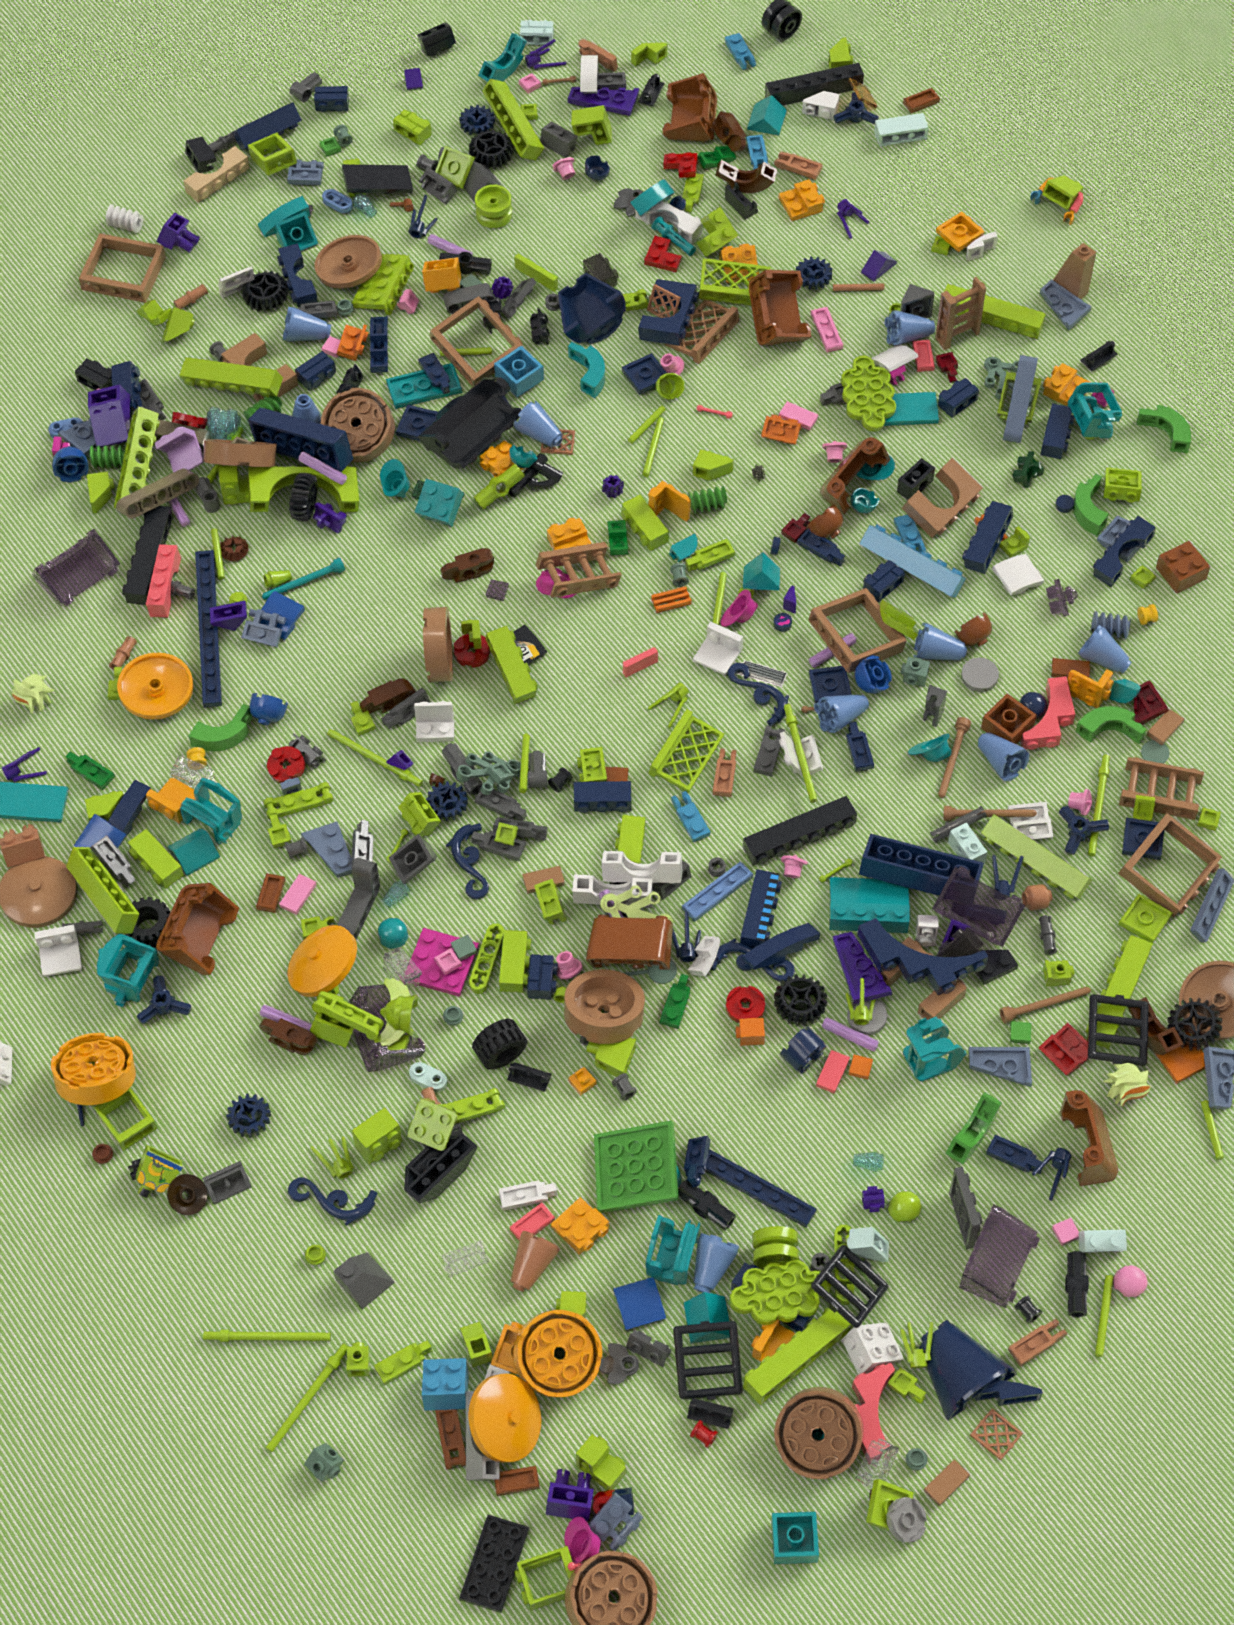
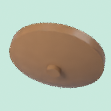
M364 235L344 236L330 242L319 252L315 260V271L319 280L326 286L339 289L354 287L369 280L378 271L382 262V253L376 241Z
M45 856L12 866L0 881V906L4 914L12 922L24 927L40 928L56 923L71 910L77 897L75 878L66 867V864L52 857Z
M1220 960L1204 963L1190 972L1184 980L1179 993V1005L1182 1006V1000L1189 1003L1190 997L1193 999V1002H1197L1198 998L1201 999V1003L1208 1000V1007L1214 1004L1215 1011H1219V1017L1222 1018V1024H1220L1222 1031L1219 1032L1220 1038H1215V1040L1234 1038V963ZM1197 1012L1198 1015L1205 1016L1204 1014ZM1190 1013L1185 1014L1183 1018H1188L1190 1016ZM1193 1018V1025L1197 1031V1024ZM1211 1027L1202 1030L1200 1035L1207 1033Z

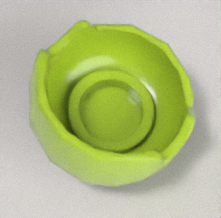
M676 373L663 374L657 379L656 391L664 399L679 398L684 391V381Z
M901 1191L895 1194L888 1205L889 1215L897 1222H911L920 1215L922 1210L920 1198L910 1191Z

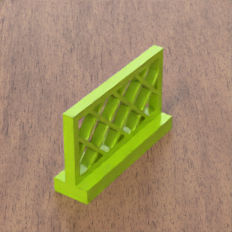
M703 258L699 299L751 306L749 282L747 279L751 276H757L756 273L759 271L770 270L771 267ZM706 264L713 265L716 269L709 272L705 266ZM730 267L733 271L726 274L722 269ZM747 269L749 274L743 276L739 271ZM718 271L723 276L720 280L713 276ZM734 274L740 278L736 283L730 278ZM710 278L714 284L707 285L704 284V281ZM727 280L731 286L723 287L720 283ZM744 282L748 288L740 289L738 285Z
M686 709L651 764L648 774L653 777L657 775L689 793L725 734L694 717L693 712ZM694 723L700 726L701 731L692 733L690 726ZM712 733L718 736L716 741L708 742L706 734ZM703 735L705 743L696 745L694 737ZM690 738L692 746L683 747L681 740ZM707 747L708 755L699 756L698 748ZM694 749L696 757L687 759L685 751ZM681 752L684 760L674 761L673 753ZM698 761L699 769L691 771L689 763ZM685 764L687 771L678 773L676 765ZM672 766L674 774L668 775L662 771L664 767ZM689 775L691 782L687 786L680 781L679 777Z

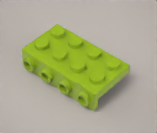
M382 254V262L378 271L369 280L360 285L351 303L353 308L382 309L386 315H391L414 269L409 255Z

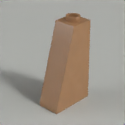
M1082 243L1071 252L1053 281L1078 298H1084L1089 292L1096 251Z

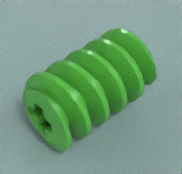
M278 396L264 397L263 400H259L258 403H255L253 407H249L243 413L247 421L260 407L272 411L276 410L281 413L280 407L282 402Z
M91 445L90 460L94 468H97L98 465L101 468H104L106 465L108 468H112L113 465L115 468H119L120 465L122 467L125 450H122L121 445H119L117 451L114 445L111 446L110 451H108L107 445L104 446L103 450H101L100 445L97 446L96 450Z
M724 486L721 487V491L718 487H715L714 492L711 488H708L707 494L703 489L700 490V495L697 491L693 492V496L688 492L690 508L694 514H696L697 508L703 513L704 507L709 512L711 506L717 510L720 504L722 509H724L725 503H727V494Z

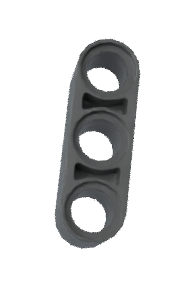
M482 283L446 292L443 295V301L447 312L454 314L478 296L482 300H485V296H487L490 301L494 299V295L490 285Z

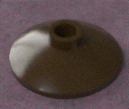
M182 1174L174 1178L169 1184L167 1199L171 1208L177 1213L193 1215L205 1206L207 1189L202 1180L197 1176ZM183 1192L187 1194V1199H183Z

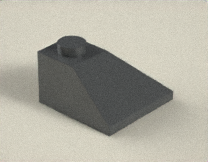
M417 834L388 858L402 883L406 884L434 862L437 855L432 846Z
M368 1252L350 1257L333 1271L335 1280L362 1310L395 1283Z

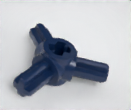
M855 91L851 94V102L845 108V111L835 114L833 118L835 123L849 119L855 123L865 120L875 124V120H878L879 116L867 111V107H864V103L861 101V93Z
M1063 806L1059 811V814L1068 823L1067 828L1070 830L1068 833L1070 838L1065 847V852L1070 855L1076 853L1080 842L1091 836V833L1109 830L1107 819L1089 822V819L1076 816L1068 806Z
M157 975L153 978L155 992L152 994V1000L149 1002L150 1005L137 1015V1019L141 1024H146L157 1014L161 1016L175 1012L188 1015L191 1011V1005L175 1000V997L170 995V991L166 990L165 978Z

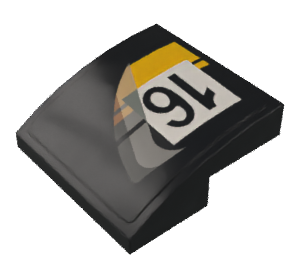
M526 625L513 631L516 638L514 642L522 650L524 663L529 665L547 653V650Z

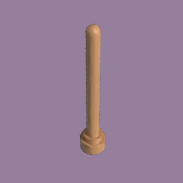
M958 717L955 723L957 733L951 750L952 754L949 756L938 792L940 798L946 796L963 736L969 731L971 721L965 717Z
M944 806V821H952V819L962 817L973 810H956L952 806ZM985 809L977 815L986 812L987 817H992L993 814L998 817H1035L1037 812L1034 809Z
M1083 987L1017 1008L1006 1006L1000 1008V1017L1003 1023L1006 1024L1013 1021L1018 1015L1087 995L1091 992V989Z

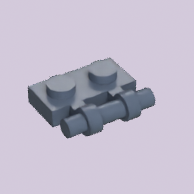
M297 160L296 164L289 167L288 184L321 185L324 162Z
M250 609L249 616L254 617L253 622L246 620L241 638L277 648L282 629L276 628V625L278 623L284 625L286 617H282L277 613H266L261 609ZM262 620L270 621V622H269V626H268V625L261 624V621H262Z
M615 1492L588 1525L591 1531L598 1535L603 1542L610 1535L614 1540L609 1546L612 1550L616 1551L620 1545L623 1546L626 1543V1538L629 1534L637 1530L640 1526V1521L644 1517L639 1512L631 1517L628 1512L632 1509V1505ZM623 1521L626 1523V1526L619 1532L615 1528Z

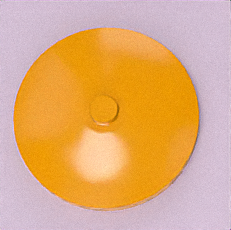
M148 653L133 659L123 668L118 678L117 689L121 703L133 715L144 719H163L176 714L186 706L193 693V679L188 666L179 658L167 653Z
M330 925L322 927L306 937L297 947L289 962L287 976L291 987L302 996L316 997L321 991L329 992L340 984L350 972L356 959L357 942L354 936L342 926Z
M497 1374L483 1380L474 1391L469 1405L468 1419L471 1435L479 1450L491 1460L501 1463L515 1462L526 1457L535 1447L541 1430V1410L532 1388L516 1375Z

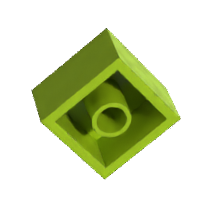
M385 1107L351 1130L356 1149L369 1165L381 1160L385 1153L395 1150L402 1142L400 1125Z

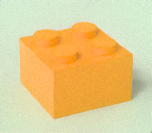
M458 257L424 262L422 274L425 292L437 293L443 289L453 291L460 287L461 271Z

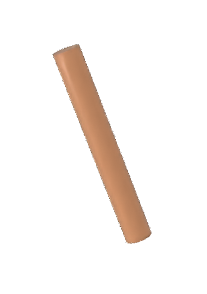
M884 283L833 284V291L884 290Z

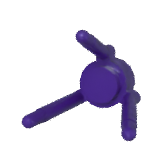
M555 39L525 55L527 66L529 68L534 67V69L561 66L567 63L539 64L541 62L540 55L550 51L547 47L556 42Z
M843 199L838 203L837 209L839 211L837 215L840 217L849 238L852 239L844 216L849 217L854 213L865 223L868 224L869 221L862 215V211L852 205L847 199Z
M40 747L1 767L8 781L13 779L15 783L22 779L47 774V771L18 776L21 773L18 764L40 751Z

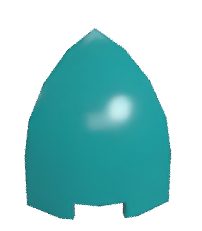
M694 533L670 547L669 555L673 560L677 558V561L680 562L695 552L698 546L696 534Z
M1127 679L1114 681L1110 699L1119 703L1130 702L1138 695L1140 686Z

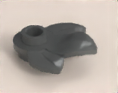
M630 188L622 189L618 192L620 197L615 200L614 208H626L628 217L634 215L635 208L630 202L643 193V191Z
M617 1343L608 1344L610 1356L601 1359L599 1370L604 1374H608L609 1384H620L624 1382L627 1376L634 1375L638 1371L639 1362L635 1356L628 1353L625 1346ZM630 1363L632 1367L627 1369L624 1365Z

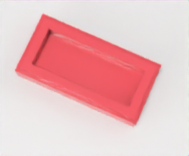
M930 340L913 341V351L918 354V357L915 359L917 372L934 371L935 365Z
M653 647L624 661V676L628 677L657 663V649Z
M831 1050L816 1082V1087L835 1094L850 1061V1057Z
M541 1202L511 1225L509 1229L520 1240L522 1231L533 1233L535 1236L553 1222L555 1217Z

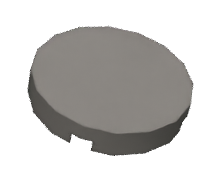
M981 657L967 661L961 673L965 686L977 692H985V690L992 689L997 684L999 671L994 662Z
M876 999L872 1021H869L867 1025L854 1024V1020H850V1011L848 1009V1023L852 1029L860 1033L874 1035L880 1032L886 1024V1008L882 1002ZM871 1000L864 1002V1005L867 1006L868 1010L870 1007ZM852 1002L853 1009L855 1010V1007L860 1005V1003L853 1004Z
M909 1497L893 1501L887 1512V1525L894 1538L901 1542H914L924 1534L926 1529L924 1525L927 1520L923 1506L917 1500Z

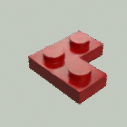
M691 152L664 154L663 167L664 169H679V178L696 177L698 154Z
M654 236L644 259V265L677 272L682 256L668 252L671 239Z

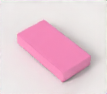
M788 401L779 413V416L784 420L789 418L798 420V423H801V426L807 430H811L818 419V414Z
M299 874L279 903L280 907L297 915L317 885L316 881Z

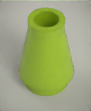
M290 570L267 571L263 575V579L267 588L274 589L292 580Z

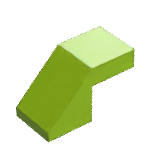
M641 43L631 51V64L637 66L646 58L658 64L667 57V43Z
M152 299L142 305L136 312L156 326L168 319L171 309L163 310L157 301Z

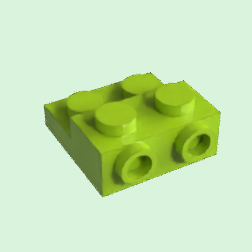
M1106 467L1103 498H1108L1111 501L1117 499L1126 500L1129 503L1140 502L1142 471Z

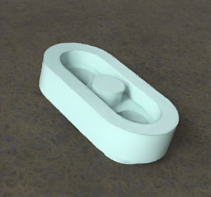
M422 1062L414 1063L410 1067L409 1075L414 1083L424 1088L433 1087L436 1093L443 1091L447 1087V1077L443 1072ZM417 1070H422L421 1073H416ZM435 1078L440 1079L438 1082L433 1081Z

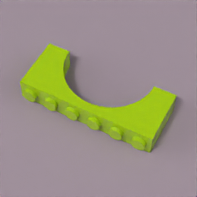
M309 466L248 467L247 483L250 512H268L269 502L273 495L283 487L292 485L299 473L314 475L317 479L318 487L332 495L339 506L340 512H358L359 492L356 467L347 466L341 472L347 476V480L343 485Z

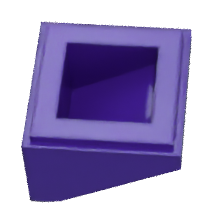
M420 68L404 70L407 90L423 88Z
M792 585L784 597L783 609L795 614L796 595L795 586Z
M403 750L395 753L386 761L387 764L403 770L413 765V762Z

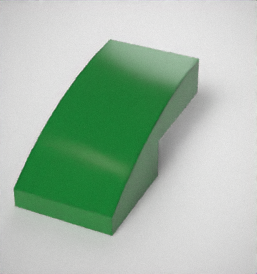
M716 146L713 152H699L698 160L704 169L717 167L721 160L730 163L736 159L734 152L728 146Z
M607 521L610 556L627 555L626 521Z

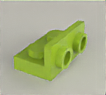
M603 748L580 749V757H577L578 768H582V773H579L580 782H607Z

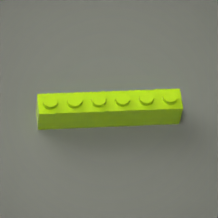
M489 79L482 90L508 137H510L520 157L536 161L544 150L542 143L506 83Z
M947 284L944 292L948 291L951 296L955 297L968 289ZM985 295L981 323L1038 339L1044 326L1046 313ZM971 297L957 303L956 306L969 301ZM966 309V310H964V311H962V312H960V313H958V314H956V315H959V316H960V315H962V314L968 312L969 309Z
M185 357L179 374L184 383L189 386L213 387L221 391L227 389L235 393L241 391L249 395L260 394L264 397H277L283 377L275 369Z
M993 814L981 832L985 836L983 840L992 846L995 843L1001 846L999 850L1008 857L1010 854L1017 857L1015 860L1017 863L1022 855L1024 857L1022 861L1023 867L1026 864L1033 868L1031 870L1032 873L1040 878L1044 875L1049 879L1047 883L1056 889L1058 886L1065 889L1063 894L1072 900L1074 897L1080 899L1092 882V879L995 814Z
M73 847L66 864L68 870L113 932L116 934H132L139 917L138 911L90 847Z
M1130 935L1128 941L1124 940L1120 949L1123 952L1122 956H1117L1113 965L1116 970L1114 973L1110 972L1106 982L1109 986L1107 989L1103 988L1101 995L1115 997L1117 994L1124 995L1126 999H1131L1153 943ZM1101 1003L1100 1006L1097 1005V1014L1123 1017L1127 1007ZM1097 1022V1033L1115 1035L1119 1025ZM1088 1023L1087 1028H1086V1031H1085V1032H1087V1033H1088V1029H1089V1023ZM1096 1041V1045L1106 1049H1110L1112 1044L1110 1042Z
M828 1306L820 1318L812 1319L805 1330L802 1332L798 1331L792 1336L789 1343L781 1344L773 1356L765 1357L757 1369L749 1370L744 1376L743 1388L759 1405H762L844 1338L854 1327L837 1311L834 1313Z

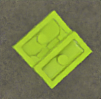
M882 599L880 602V613L883 622L915 640L918 634L913 629L917 623L914 618Z

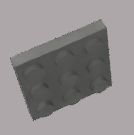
M963 1167L954 1168L949 1195L967 1250L975 1247L976 1240H978V1232H980V1224H982L981 1213L977 1212L975 1208V1194L970 1192L969 1175L964 1173Z

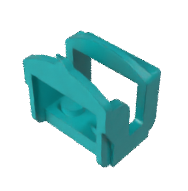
M1081 383L1075 388L1067 402V406L1070 407L1083 437H1112V422H1119L1122 417V410L1108 383ZM1103 393L1111 410H1103L1097 405V400L1094 396H1084V394ZM1087 403H1090L1091 409H1092L1093 412H1094L1093 414H1092V412H1091V410H1090V408H1089V406H1088Z
M202 777L194 789L195 800L186 797L181 803L180 810L185 824H189L195 817L213 829L216 843L221 844L223 842L227 844L226 840L232 837V833L241 824L240 800L220 783ZM208 789L233 803L228 812L209 801Z
M117 934L103 948L98 950L97 974L102 978L106 992L116 996L114 999L116 1001L115 1005L123 1007L126 1001H140L139 994L153 967L159 965V957L156 948L140 943L132 937ZM128 957L138 961L135 973L130 975L129 981L118 977Z
M925 1017L907 1029L906 1035L910 1045L903 1049V1055L915 1078L919 1081H925L955 1069L963 1060V1057L967 1055L966 1051L959 1044L954 1045L948 1039L949 1029L940 1018L933 1017L926 1020ZM932 1033V1036L923 1039V1036ZM949 1054L948 1061L945 1058H941L942 1056Z
M658 1215L645 1263L646 1274L654 1277V1280L673 1285L687 1284L688 1267L694 1245L698 1242L700 1222L695 1227L694 1224H691V1220H689L685 1224L684 1230L679 1231L675 1229L673 1220ZM659 1234L662 1236L656 1261H653L651 1259Z

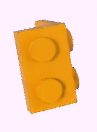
M742 244L736 248L727 246L723 247V250L719 252V258L722 261L758 265L755 245ZM724 267L726 274L733 271L730 267ZM747 269L739 271L743 276L749 274ZM736 274L730 277L734 283L740 280Z
M663 480L649 491L648 505L656 516L666 508L686 522L690 519V499L686 494L679 492L671 484H667Z
M1106 669L1099 681L1096 682L1075 670H1071L1067 679L1071 697L1078 698L1089 706L1099 708L1104 700L1107 701L1112 691L1110 689L1114 683L1112 680L1113 672Z
M170 778L158 793L151 789L146 793L148 805L153 810L159 811L167 818L179 824L183 820L180 810L181 803L186 797L195 800L194 789L175 778Z
M778 1319L770 1325H762V1334L760 1336L756 1335L751 1344V1347H753L752 1357L761 1362L765 1357L773 1356L777 1348L783 1343H789L795 1333L780 1325L781 1321Z

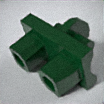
M1029 451L1027 456H1019L1017 465L1022 470H1014L1012 474L1014 481L1022 482L1024 488H1029L1032 478L1042 476L1044 473L1041 462L1033 458V451Z

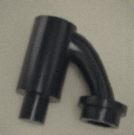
M537 461L534 468L539 470V474L548 478V480L538 482V478L532 477L527 487L530 490L551 487L560 481L563 472L545 462L541 464Z

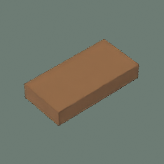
M1168 709L1169 711L1164 713L1147 732V736L1160 745H1163L1184 722V718L1171 709Z
M560 866L522 874L527 894L536 892L534 885L553 879L557 887L565 885Z
M954 1459L924 1488V1492L940 1506L970 1477V1474Z

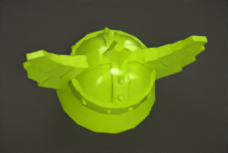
M385 978L384 985L390 993V1002L380 1010V1014L387 1023L382 1033L374 1040L375 1046L378 1044L381 1047L391 1046L395 1042L398 1043L405 1033L410 1036L414 1034V1030L411 1028L412 1008L418 1007V996H411L407 985H404L400 980L397 981L395 978L390 980Z

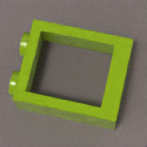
M278 133L248 145L251 159L267 176L297 163L294 149ZM277 149H281V151H278V152H276V153H274V154H271V155H269V156H267V157H264V155H266V154H268V153H270V152H273V151H275V150H277Z
M1006 372L997 410V416H1000L1001 420L1007 421L1008 412L1003 411L1009 382L1015 383L1016 373ZM1034 377L1032 387L1035 390L1029 416H1026L1024 425H1027L1028 422L1032 423L1041 386L1040 378Z
M131 1088L120 1097L94 1107L98 1118L122 1151L157 1129L154 1119ZM130 1100L143 1119L126 1131L118 1134L106 1118V1115Z
M568 1546L517 1562L518 1570L514 1571L518 1584H523L522 1599L524 1605L529 1604L530 1610L565 1599V1590L534 1600L525 1572L562 1560L567 1579L569 1580L574 1571L568 1569V1564L573 1562Z

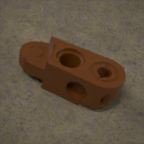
M720 111L712 123V128L722 143L728 145L731 151L742 152L746 146V139L744 137L747 136L732 113Z
M488 548L474 550L455 556V561L445 564L440 569L443 579H454L455 583L478 578L491 572L494 565V556Z
M400 678L393 682L391 680L368 691L369 696L361 701L360 708L362 712L368 711L371 714L380 710L383 714L390 711L416 691L407 679Z
M264 1018L259 1024L260 1029L271 1036L268 1040L269 1042L291 1053L296 1052L305 1056L313 1050L318 1042L317 1037L313 1033L280 1018L278 1023Z

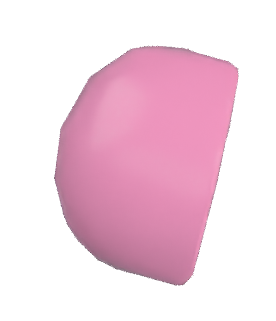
M1133 1265L1122 1267L1116 1271L1113 1277L1114 1288L1119 1290L1124 1297H1137L1141 1295L1148 1284L1145 1273Z

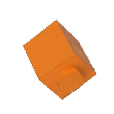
M764 1018L739 1019V1026L735 1027L736 1039L740 1038V1046L764 1045Z

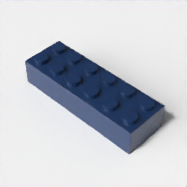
M261 407L248 419L254 441L276 444L277 454L299 459V455L302 452H306L340 472L353 460L348 437L344 430Z
M870 834L862 856L859 875L973 904L984 863Z

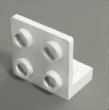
M710 621L707 626V637L693 657V661L722 675H726L729 667L733 665L743 649V636Z
M420 702L414 704L417 742L454 741L452 702Z
M74 925L34 932L35 940L39 947L43 977L82 970L78 935Z

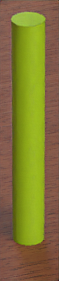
M492 347L455 349L461 356L492 354ZM440 351V357H444L445 355Z
M661 405L628 438V442L633 444L666 411L665 407Z
M213 528L210 531L217 577L219 580L225 579L218 529Z
M1205 1100L1201 1102V1107L1217 1160L1223 1159L1224 1155L1211 1108H1209V1101Z

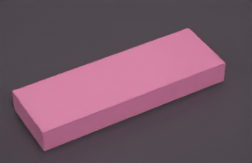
M828 307L811 310V317L826 353L843 349V343Z

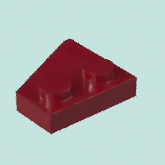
M1150 680L1139 685L1140 691L1134 699V721L1141 725L1169 711Z

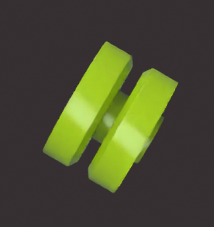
M487 185L477 191L475 195V208L478 222L487 228H500L510 222L512 218V198L509 190L500 185Z
M770 1226L758 1229L752 1233V1246L755 1249L753 1251V1265L759 1269L764 1270L770 1263H779L784 1266L788 1261L799 1260V1250L796 1248L798 1246V1232L795 1229L783 1226Z

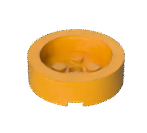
M90 1033L75 1037L64 1043L59 1048L57 1055L53 1056L51 1060V1070L57 1093L66 1101L78 1105H98L112 1101L123 1095L132 1086L136 1077L132 1049L123 1038L116 1035L115 1037L105 1036V1033Z
M566 1310L547 1311L531 1318L518 1333L514 1345V1364L519 1377L534 1392L547 1397H568L583 1391L597 1376L602 1358V1345L597 1331L583 1316ZM557 1347L563 1348L565 1356L561 1360L554 1357V1350Z

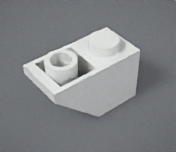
M823 91L804 99L802 114L834 120L833 116L837 113L840 94Z
M917 915L915 940L923 947L935 946L938 932V917L933 915Z

